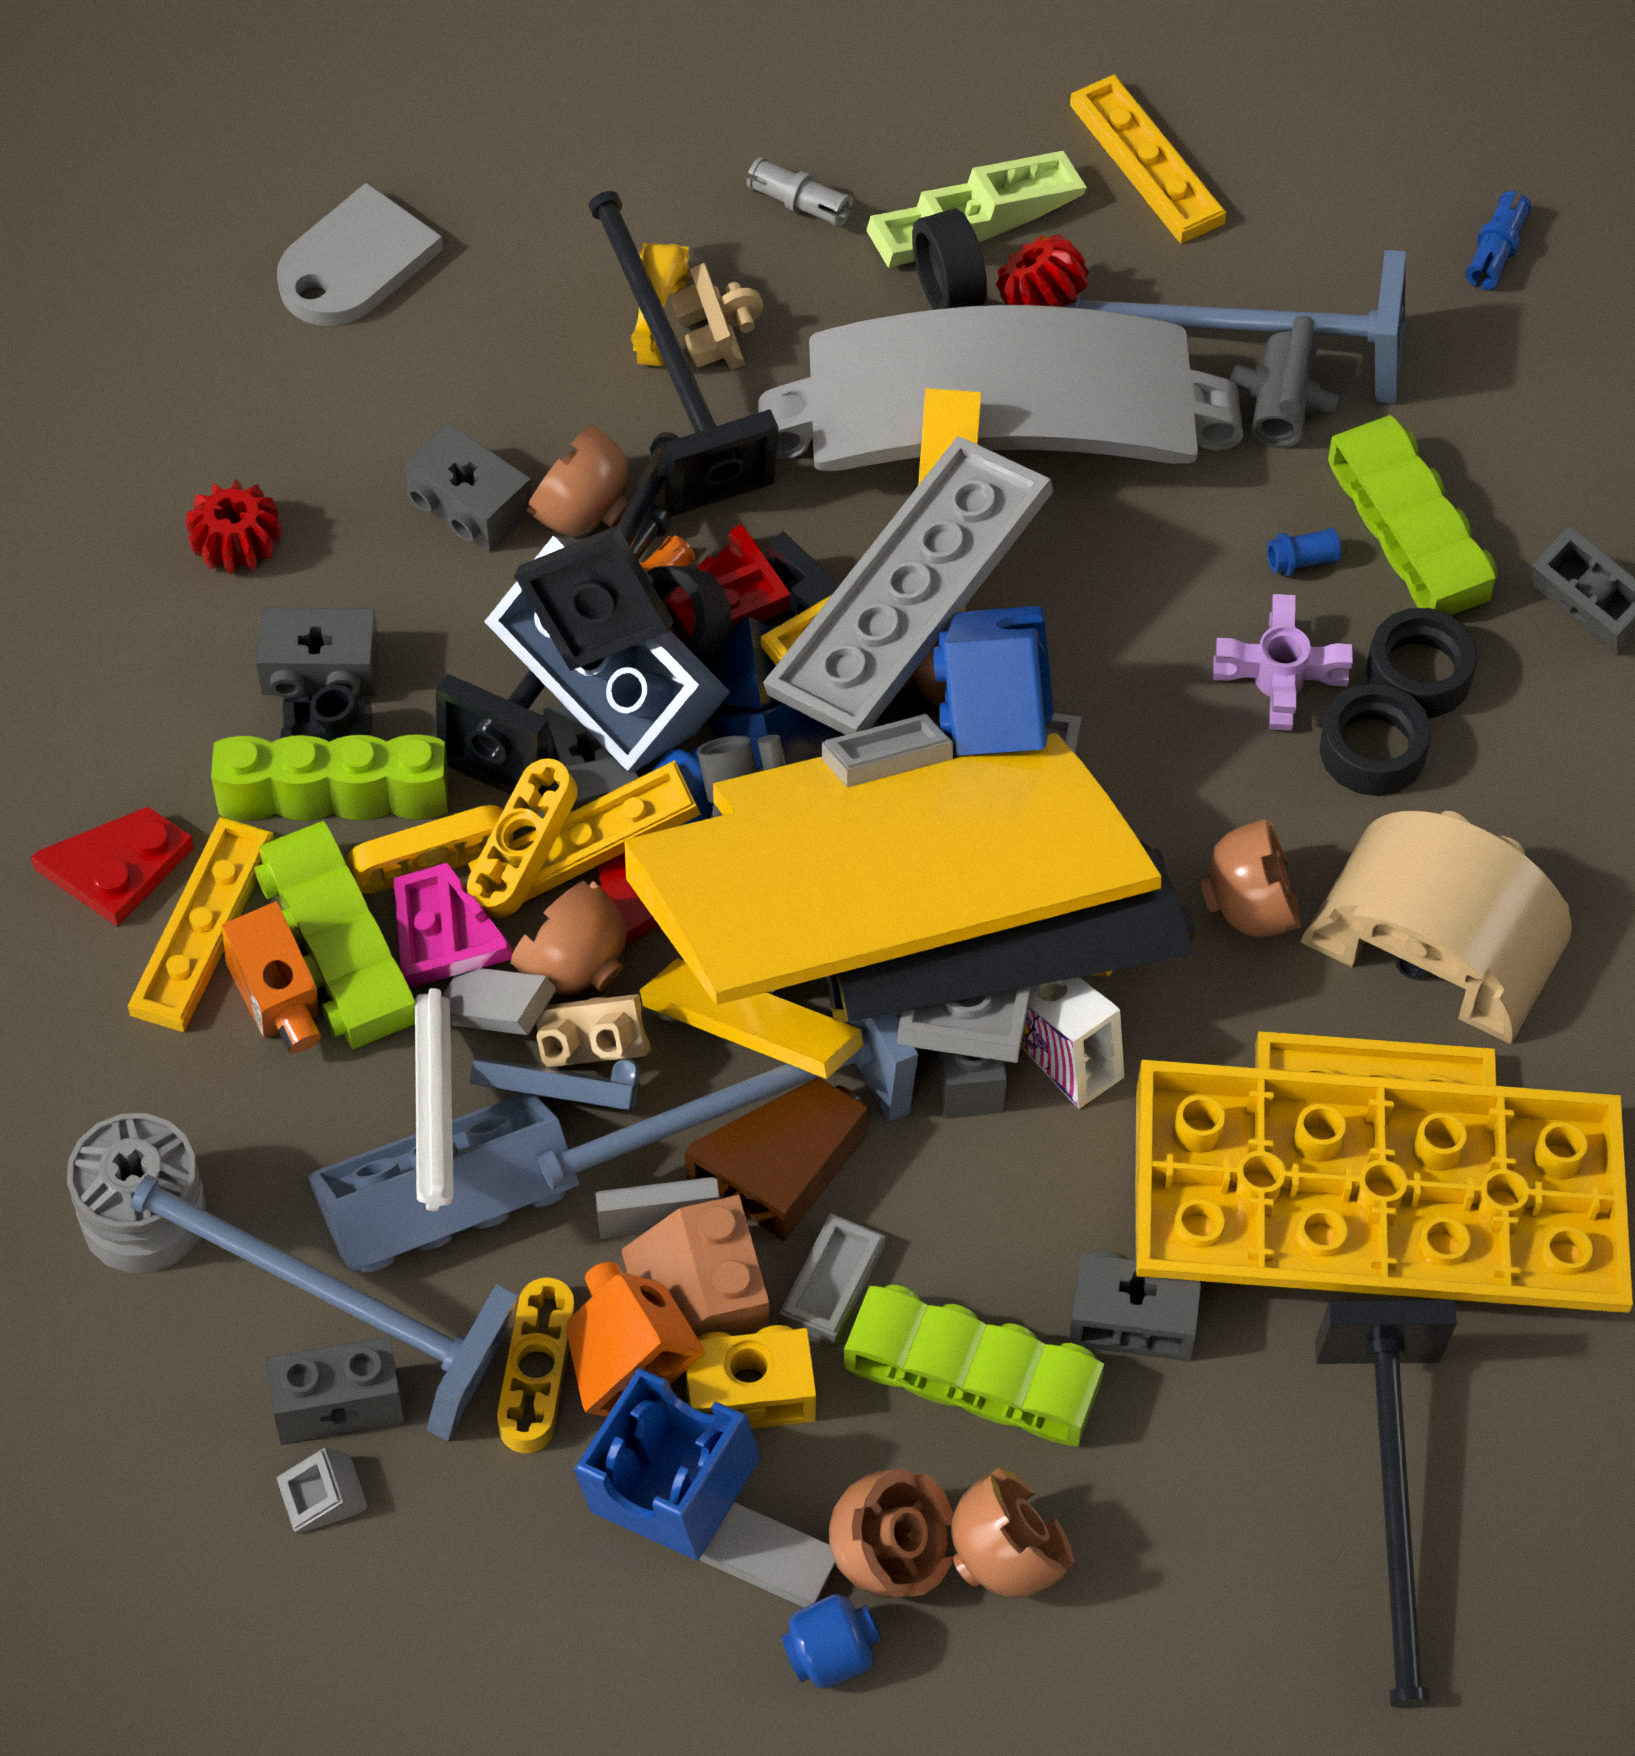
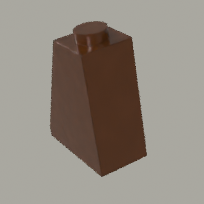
M817 1077L693 1142L685 1151L686 1180L717 1178L720 1199L739 1195L745 1217L785 1241L867 1136L868 1107L863 1104L856 1093L841 1085L834 1087Z

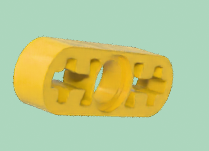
M541 759L525 769L467 881L468 894L475 898L491 918L508 917L522 906L577 799L578 787L576 781L566 767L557 760ZM556 781L559 785L556 792L546 791L543 796L539 793L538 789L541 785L551 786ZM540 809L545 814L544 818L537 815ZM524 826L536 828V838L528 848L519 851L509 848L510 837L517 829ZM502 858L509 862L506 868L500 862ZM504 881L507 885L504 892L494 891L490 897L486 892L489 885L499 886Z
M495 805L480 806L364 842L354 847L346 855L345 864L352 873L361 893L372 894L394 888L393 878L448 863L452 869L468 865L469 862L479 858L503 809ZM512 834V836L510 837L509 842L513 841V838H514L513 834Z
M545 1277L530 1282L522 1290L519 1297L497 1412L499 1434L502 1441L508 1448L519 1453H533L543 1449L551 1441L555 1431L570 1349L566 1326L568 1319L575 1314L572 1291L564 1282L555 1278ZM546 1299L555 1300L557 1309L553 1310L550 1314L548 1324L549 1335L538 1333L540 1327L538 1308H542ZM532 1352L546 1353L555 1362L553 1369L547 1375L539 1378H532L523 1374L519 1369V1364L527 1354ZM524 1394L535 1397L534 1412L536 1422L531 1423L529 1432L518 1431L517 1422L515 1421L520 1420L523 1416L525 1407Z

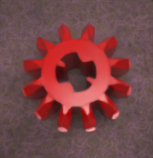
M1061 234L1052 235L1049 238L1043 235L1039 236L1034 243L1029 245L1024 243L1023 248L1017 253L1010 254L1008 256L1009 262L1002 265L997 271L999 278L996 286L1001 292L999 295L1005 305L1065 307L1068 304L1076 303L1078 300L1077 294L1084 291L1089 285L1086 278L1090 272L1085 265L1084 257L1079 249L1074 248L1070 240H1065Z
M237 478L231 488L222 489L213 482L211 496L195 495L194 510L187 512L186 518L187 532L190 534L188 538L191 550L195 553V556H203L204 563L207 564L209 570L224 564L225 569L230 575H232L238 565H246L254 572L257 564L256 558L272 559V553L274 552L273 544L280 542L281 525L280 521L277 520L279 516L276 504L273 502L272 497H264V493L258 484L243 490V486Z

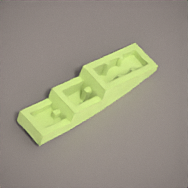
M1064 151L972 168L968 183L921 192L917 207L870 216L866 231L888 268L915 262L912 247V230L914 222L919 218L957 208L965 214L972 225L978 242H981L1035 220L1084 195L1087 187Z

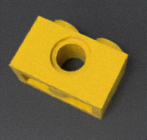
M773 1325L765 1327L755 1334L731 1336L725 1332H710L697 1337L705 1353L685 1371L688 1404L690 1407L702 1413L714 1415L711 1408L714 1402L721 1403L746 1414L751 1429L816 1422V1391L807 1328L792 1329L785 1325ZM747 1369L756 1370L763 1375L760 1380L751 1383L742 1382L734 1376L738 1372Z

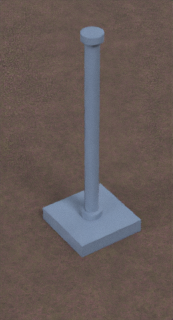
M1384 250L1378 310L1370 309L1369 315L1081 300L1080 295H1077L1078 300L1076 303L1066 306L1068 308L1135 315L1177 324L1182 327L1267 332H1292L1294 319L1298 316H1308L1315 322L1313 334L1367 337L1368 343H1375V403L1397 404L1406 322V251Z
M892 1013L844 1022L861 1029L864 1046L840 1068L856 1063L888 1122L910 1114L918 1053L913 1046L897 1044L900 1021L896 1014ZM785 1064L555 1155L552 1151L543 1153L538 1157L539 1164L547 1184L551 1189H555L564 1185V1178L820 1076L790 1064Z
M149 1174L142 1179L131 1200L130 1207L140 1213L148 1209L443 1362L441 1369L446 1371V1374L437 1388L426 1431L447 1442L449 1441L505 1340L518 1298L517 1294L495 1284L466 1338L458 1334L454 1340L158 1187L159 1179Z

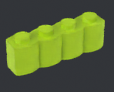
M1388 415L1332 436L1328 456L1331 469L1343 490L1354 500L1356 508L1369 531L1380 541L1389 563L1395 572L1406 582L1417 607L1432 608L1454 615L1490 601L1494 583L1498 577L1494 558L1488 550H1482L1470 538L1471 529L1465 513L1459 508L1455 509L1444 497L1442 479L1434 468H1428L1424 461L1418 457V446L1413 433L1406 427L1402 428L1393 416Z
M297 735L284 737L272 743L253 736H234L213 743L211 779L218 813L231 820L257 821L275 814L297 821L317 820L332 814L351 820H372L390 813L405 819L426 820L448 813L449 773L445 741L433 736L405 735L386 742L383 739L368 735H350L328 742L318 737Z
M324 820L260 845L262 865L254 867L257 880L267 900L277 897L296 942H299L306 955L303 958L316 988H321L329 1001L322 1004V1010L333 1036L338 1037L344 1034L349 1045L354 1050L415 1025L416 1004L399 966L392 957L382 932L370 913L352 873L346 866L339 847Z
M887 1285L885 1288L869 1286L844 1348V1368L862 1378L883 1385L902 1387L924 1399L943 1405L961 1407L983 1419L1003 1425L1020 1427L1048 1441L1078 1447L1102 1382L1104 1363L1095 1359L1094 1354L1083 1346L1073 1343H1063L1060 1346L1044 1344L1037 1340L1034 1333L1029 1329L1017 1324L1006 1323L1002 1326L986 1325L979 1321L971 1310L956 1304H946L943 1307L927 1305L920 1301L913 1291L899 1285Z

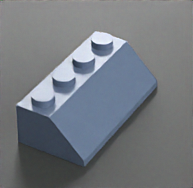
M553 535L535 559L576 542ZM517 581L484 621L628 772L640 769L663 755L667 750L673 749L696 735L730 694V691L670 630L668 633L570 671Z
M522 1093L452 1119L454 1199L450 1205L439 1206L438 1211H428L426 1204L417 1200L416 1133L306 1174L339 1256L350 1272L359 1269L361 1272H374L392 1264L395 1261V1256L414 1248H418V1250L435 1249L448 1243L452 1239V1234L471 1226L478 1229L489 1228L504 1222L509 1217L508 1212L529 1204L533 1207L547 1206L561 1200L565 1196L566 1190L579 1186L577 1175L573 1174L564 1178V1185L551 1189L544 1178L538 1158L539 1155L548 1151H552L557 1155L568 1150L558 1118L535 1094Z

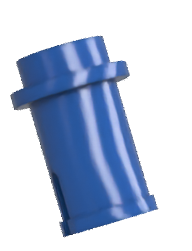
M1333 527L1327 528L1324 531L1289 537L1286 532L1279 533L1275 540L1267 542L1269 566L1273 573L1282 572L1284 576H1290L1298 568L1330 562L1337 563L1341 559V545L1338 534Z

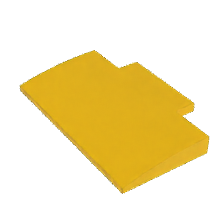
M1057 733L1048 735L1046 746L1042 750L964 755L851 787L845 786L822 760V757L713 783V801L722 813V816L624 840L626 880L716 1005L1161 889V875L1135 833L1086 766Z
M1258 1031L1255 1043V1068L1153 1060L1141 1061L1136 1092V1276L1630 1313L1633 1300L1621 1095L1496 1086L1495 1049L1263 1031Z

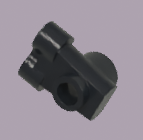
M343 685L326 686L319 690L313 698L311 695L285 698L283 701L284 727L281 729L280 739L289 736L306 735L330 742L350 735L371 736L373 713L369 700L355 699L352 691Z

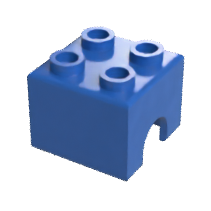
M1041 606L955 613L949 630L940 631L939 647H934L936 681H947L945 703H940V727L948 737L953 738L955 754L972 755L1044 749L1048 739L1045 725L1051 724L1054 715L1044 609Z
M638 1368L574 1468L590 1512L699 1561L761 1459L747 1415L718 1402H714L711 1407L714 1415L697 1411L675 1395L668 1380Z

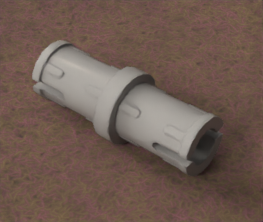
M763 157L757 158L749 169L748 173L758 178L748 177L746 180L747 187L784 202L785 208L791 212H807L830 222L835 227H841L850 215L851 211L842 208V206L852 207V196L815 182L814 176L808 172L799 171L794 173L769 162Z

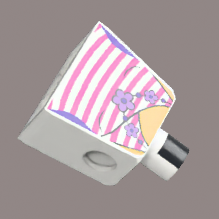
M1079 977L1032 986L1021 1047L1068 1099L1080 1109L1125 1077L1120 1009Z

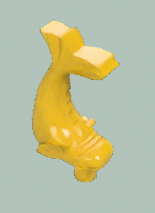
M644 242L639 255L663 308H665L668 296L685 288L687 282L691 279V275L688 274L689 247L677 244ZM639 308L635 331L631 335L633 351H637V364L662 367L664 361Z

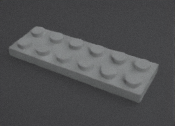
M957 436L765 679L763 684L767 695L845 735L870 729L939 641L940 631H946L949 628L955 613L963 610L1052 495L1051 479Z

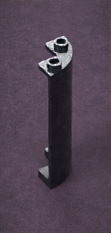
M1139 840L1161 875V889L826 976L834 1021L842 1022L857 1021L1192 955L1190 941H1193L1195 938L1193 915L1188 906L1180 907L1174 887L1166 872L1161 851L1158 848L1151 849L1145 842Z

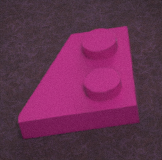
M448 863L393 878L401 972L410 988L512 959L514 949L475 898L468 894L467 887Z

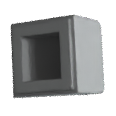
M324 1447L276 1477L294 1533H305L355 1516L368 1508L353 1461L347 1454Z

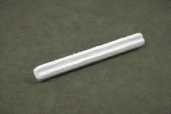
M430 988L428 994H419L415 999L417 1200L425 1203L426 1209L432 1212L438 1211L439 1206L450 1205L454 1199L450 1000L441 996V990L436 988Z

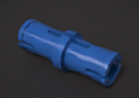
M1507 191L1502 193L1491 221L1484 224L1477 238L1479 248L1465 272L1467 281L1474 287H1476L1482 272L1485 271L1487 275L1481 289L1491 290L1498 285L1499 277L1507 259L1516 254L1520 244L1518 234L1532 210V204L1525 195L1522 194L1516 208L1511 209L1510 207L1517 192Z

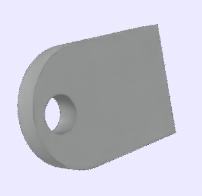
M365 183L292 243L283 253L277 267L280 297L285 307L294 316L307 323L319 326H340L354 322L371 312L442 252V236ZM309 288H320L325 291L321 297L316 299H305L299 296L301 292Z

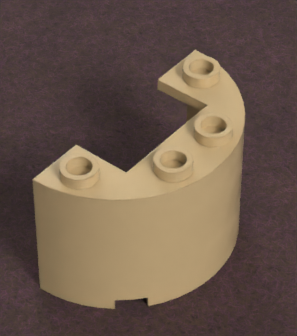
M1400 811L1381 816L1367 827L1305 930L1300 943L1352 968L1363 951L1365 941L1466 989L1458 1019L1512 1044L1570 941L1572 923L1568 903L1562 898L1560 892L1545 873L1525 856L1524 848L1514 839L1506 836H1495L1480 827L1470 824L1464 816L1453 811H1443L1441 814L1425 811Z

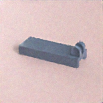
M482 1057L473 1060L470 1084L630 1110L631 1106H637L641 1067L635 1059L625 1058L615 1063L611 1078Z

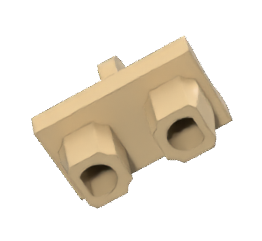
M705 263L691 268L690 272L694 284L669 295L683 328L706 318L709 324L688 332L683 336L693 361L697 367L724 358L731 371L746 365L733 327H739V330L743 333L754 329L755 324L753 321L761 315L764 308L760 294L751 288H741L738 282H732L725 287L726 294L721 296L718 287L713 286Z
M639 994L610 998L602 996L584 1001L547 1005L536 1022L538 1030L536 1035L541 1060L546 1067L642 1057L651 1051L650 1043L642 1024Z

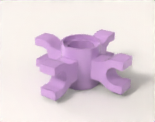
M1273 594L1272 612L1269 614V630L1263 634L1260 644H1247L1232 638L1216 639V656L1213 658V680L1231 681L1243 677L1254 678L1259 690L1270 697L1269 730L1292 731L1293 713L1296 711V694L1303 688L1305 680L1320 681L1332 686L1348 687L1349 669L1352 668L1353 663L1352 644L1336 643L1323 647H1311L1308 637L1301 630L1295 628V595Z

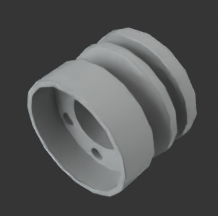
M148 1113L119 1114L98 1122L78 1139L68 1159L67 1186L89 1250L105 1265L127 1273H153L177 1264L197 1246L201 1238L148 1209L140 1213L130 1207L137 1187L147 1174L159 1179L158 1187L207 1211V1201L200 1180L196 1157L187 1136L169 1120Z

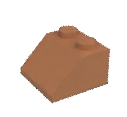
M739 1195L679 1208L621 1249L626 1273L656 1280L666 1286L697 1337L710 1332H725L731 1336L755 1334L769 1326V1300Z

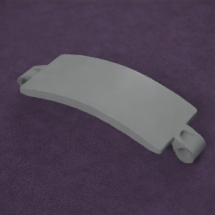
M990 305L947 308L870 319L816 332L809 339L810 377L767 390L760 396L758 401V413L771 409L779 427L776 459L787 460L801 456L807 450L813 437L814 467L821 471H841L920 457L925 388L982 392L978 445L990 451H1069L1175 464L1196 461L1198 453L1197 444L1207 450H1226L1237 445L1243 437L1238 386L1228 379L1190 369L1187 333L1182 326L1135 315L1068 307Z

